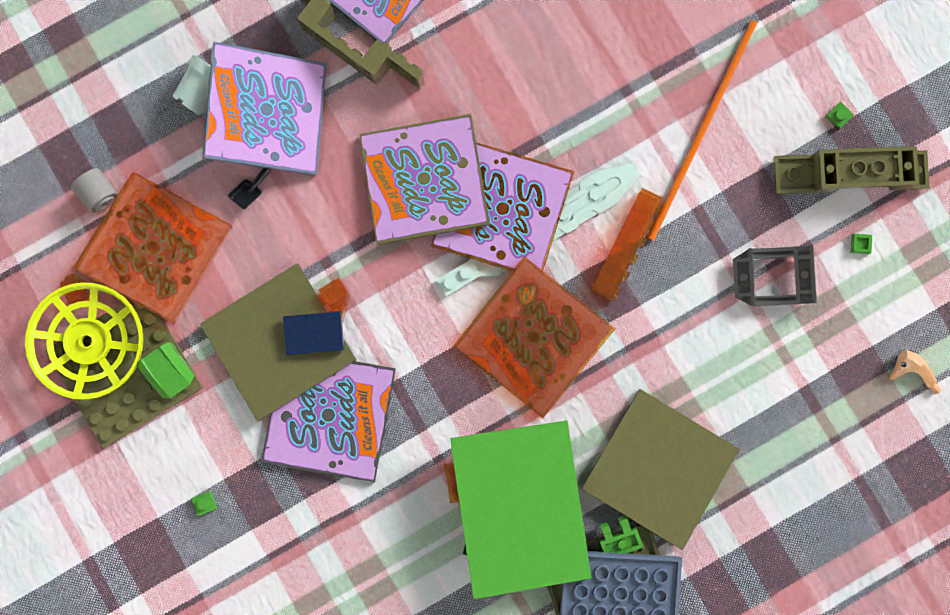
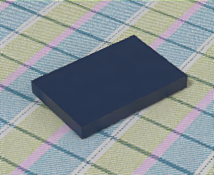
M341 311L283 316L286 355L345 350Z

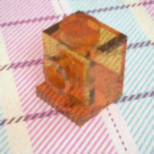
M74 273L66 276L65 280L59 283L61 287L69 284L85 282ZM86 289L64 294L69 304L85 301L90 298V293H86Z

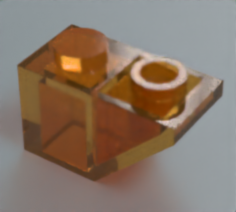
M337 278L318 289L321 293L319 298L323 305H328L330 308L329 312L341 311L342 322H344L350 294L341 279Z

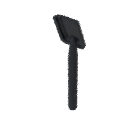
M263 168L253 183L247 179L243 180L228 194V197L245 210L261 195L262 191L257 186L272 169Z

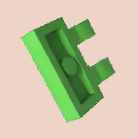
M626 516L618 518L623 532L613 536L607 522L599 524L605 538L599 540L603 552L627 554L643 548L637 528H630Z

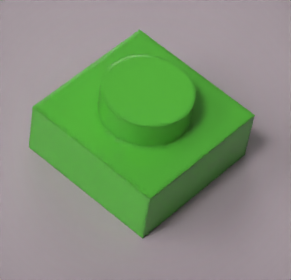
M840 102L825 117L839 130L854 115Z
M211 491L191 498L198 516L218 509Z

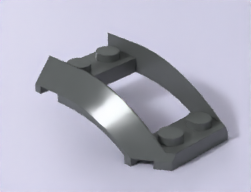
M814 246L748 248L733 259L735 298L751 306L817 303ZM794 258L796 295H755L753 259Z

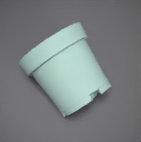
M193 54L188 62L190 66L172 96L176 100L180 99L182 101L181 104L205 118L211 65Z

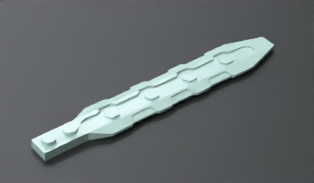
M629 164L597 171L580 181L579 185L565 192L550 242L565 233L568 234L575 230L581 223L594 215L601 214L616 205L639 177L633 165ZM545 207L544 210L538 211L541 217H547L550 214V209ZM522 218L518 220L522 222L524 230L518 221H515L518 227H513L515 234L520 239L512 233L506 232L508 236L514 239L512 246L517 255L519 254L516 248L520 252L525 253L523 245L531 250V247L517 233V230L523 234L528 233L527 225ZM491 246L490 250L495 251L496 247ZM500 250L496 253V257L499 260H503L506 257V253ZM472 255L469 261L442 276L437 282L447 297L479 277H498L511 269V267Z

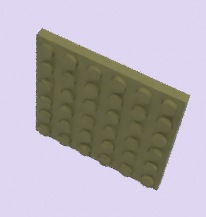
M131 298L128 301L138 314L143 330V350L140 360L159 346L171 342L193 372L194 378L188 387L172 398H162L139 368L136 367L130 378L110 394L92 399H74L102 448L108 447L204 388L162 316ZM122 303L113 308V310L119 313L125 305ZM105 313L96 320L105 324L113 317L109 313ZM130 313L123 319L127 330L128 343L138 344L137 326ZM117 324L110 330L112 341L122 342L121 331ZM86 336L83 339V344L86 347L91 345V337ZM61 341L54 344L57 358L66 353ZM110 348L109 353L105 357L111 366L119 356V349ZM126 351L123 361L114 371L119 380L131 368L137 352ZM69 360L63 364L67 370L78 375L79 363ZM99 362L89 364L86 376L104 372ZM58 371L68 390L74 392L76 380H72ZM108 376L97 381L85 382L82 393L99 392L111 387L113 384Z

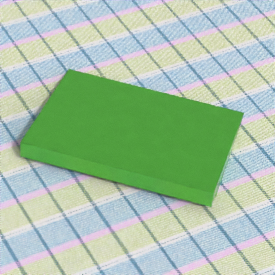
M568 420L450 438L473 599L592 578Z

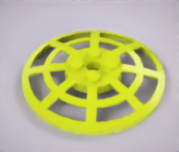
M95 283L69 284L49 294L34 310L26 330V356L35 376L51 391L72 399L99 398L121 387L135 371L143 350L142 325L133 306L117 291ZM90 289L89 301L76 302L66 306L59 298L75 290ZM98 290L116 297L125 307L119 313H116L109 306L99 303ZM53 303L60 312L53 319L48 332L36 330L41 315ZM89 307L88 318L77 320L71 312L78 308ZM97 308L106 311L113 318L105 324L96 320ZM130 313L137 326L138 344L128 343L127 330L123 319ZM65 317L70 325L64 334L55 333L58 324ZM117 324L121 331L122 342L112 341L110 330ZM86 336H90L92 339V343L88 347L83 344V339ZM34 338L47 340V352L52 363L42 369L35 355ZM54 341L63 342L66 352L59 358L56 357L54 351ZM110 348L119 349V356L111 366L105 357L109 353ZM126 351L137 352L131 368L119 380L114 371L123 361ZM69 360L79 363L78 375L67 370L63 364ZM99 362L104 372L86 376L89 364ZM57 369L64 376L76 380L74 392L59 387L47 375ZM108 376L113 384L111 387L99 392L82 393L85 382L97 381Z

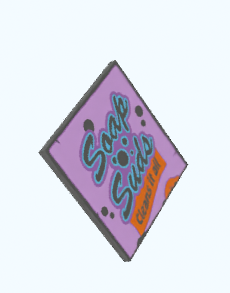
M355 361L270 414L261 462L375 483L396 368Z

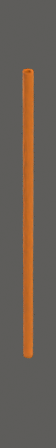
M750 20L649 232L647 239L654 242L757 25L755 20Z

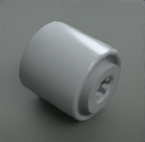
M99 168L85 172L70 187L89 213L103 211L118 196L117 191Z

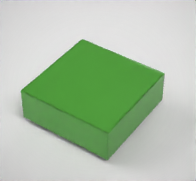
M851 234L850 253L871 254L872 235Z

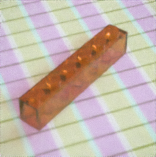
M641 188L590 290L591 293L609 302L613 298H618L621 292L619 286L622 281L625 282L630 273L627 270L630 264L634 265L638 257L635 253L638 247H643L647 239L644 235L647 230L651 231L655 223L652 219L655 213L659 214L663 207L661 203L662 197Z

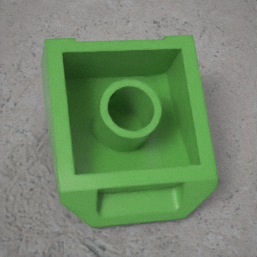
M171 342L159 346L137 363L139 370L162 398H172L188 387L194 378L193 372Z

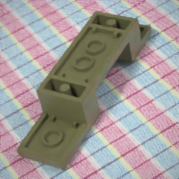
M301 0V2L307 5L297 17L302 30L374 84L378 85L388 70L392 68L420 90L424 86L422 69L416 64H409L407 58L401 53H394L391 50L392 47L383 41L381 43L376 40L362 58L363 54L355 48L353 50L347 46L348 43L341 37L335 38L331 35L333 32L328 27L336 17L329 0Z
M917 146L818 150L811 155H782L773 157L775 195L832 193L838 189L889 187V191L930 188L927 150L917 151Z

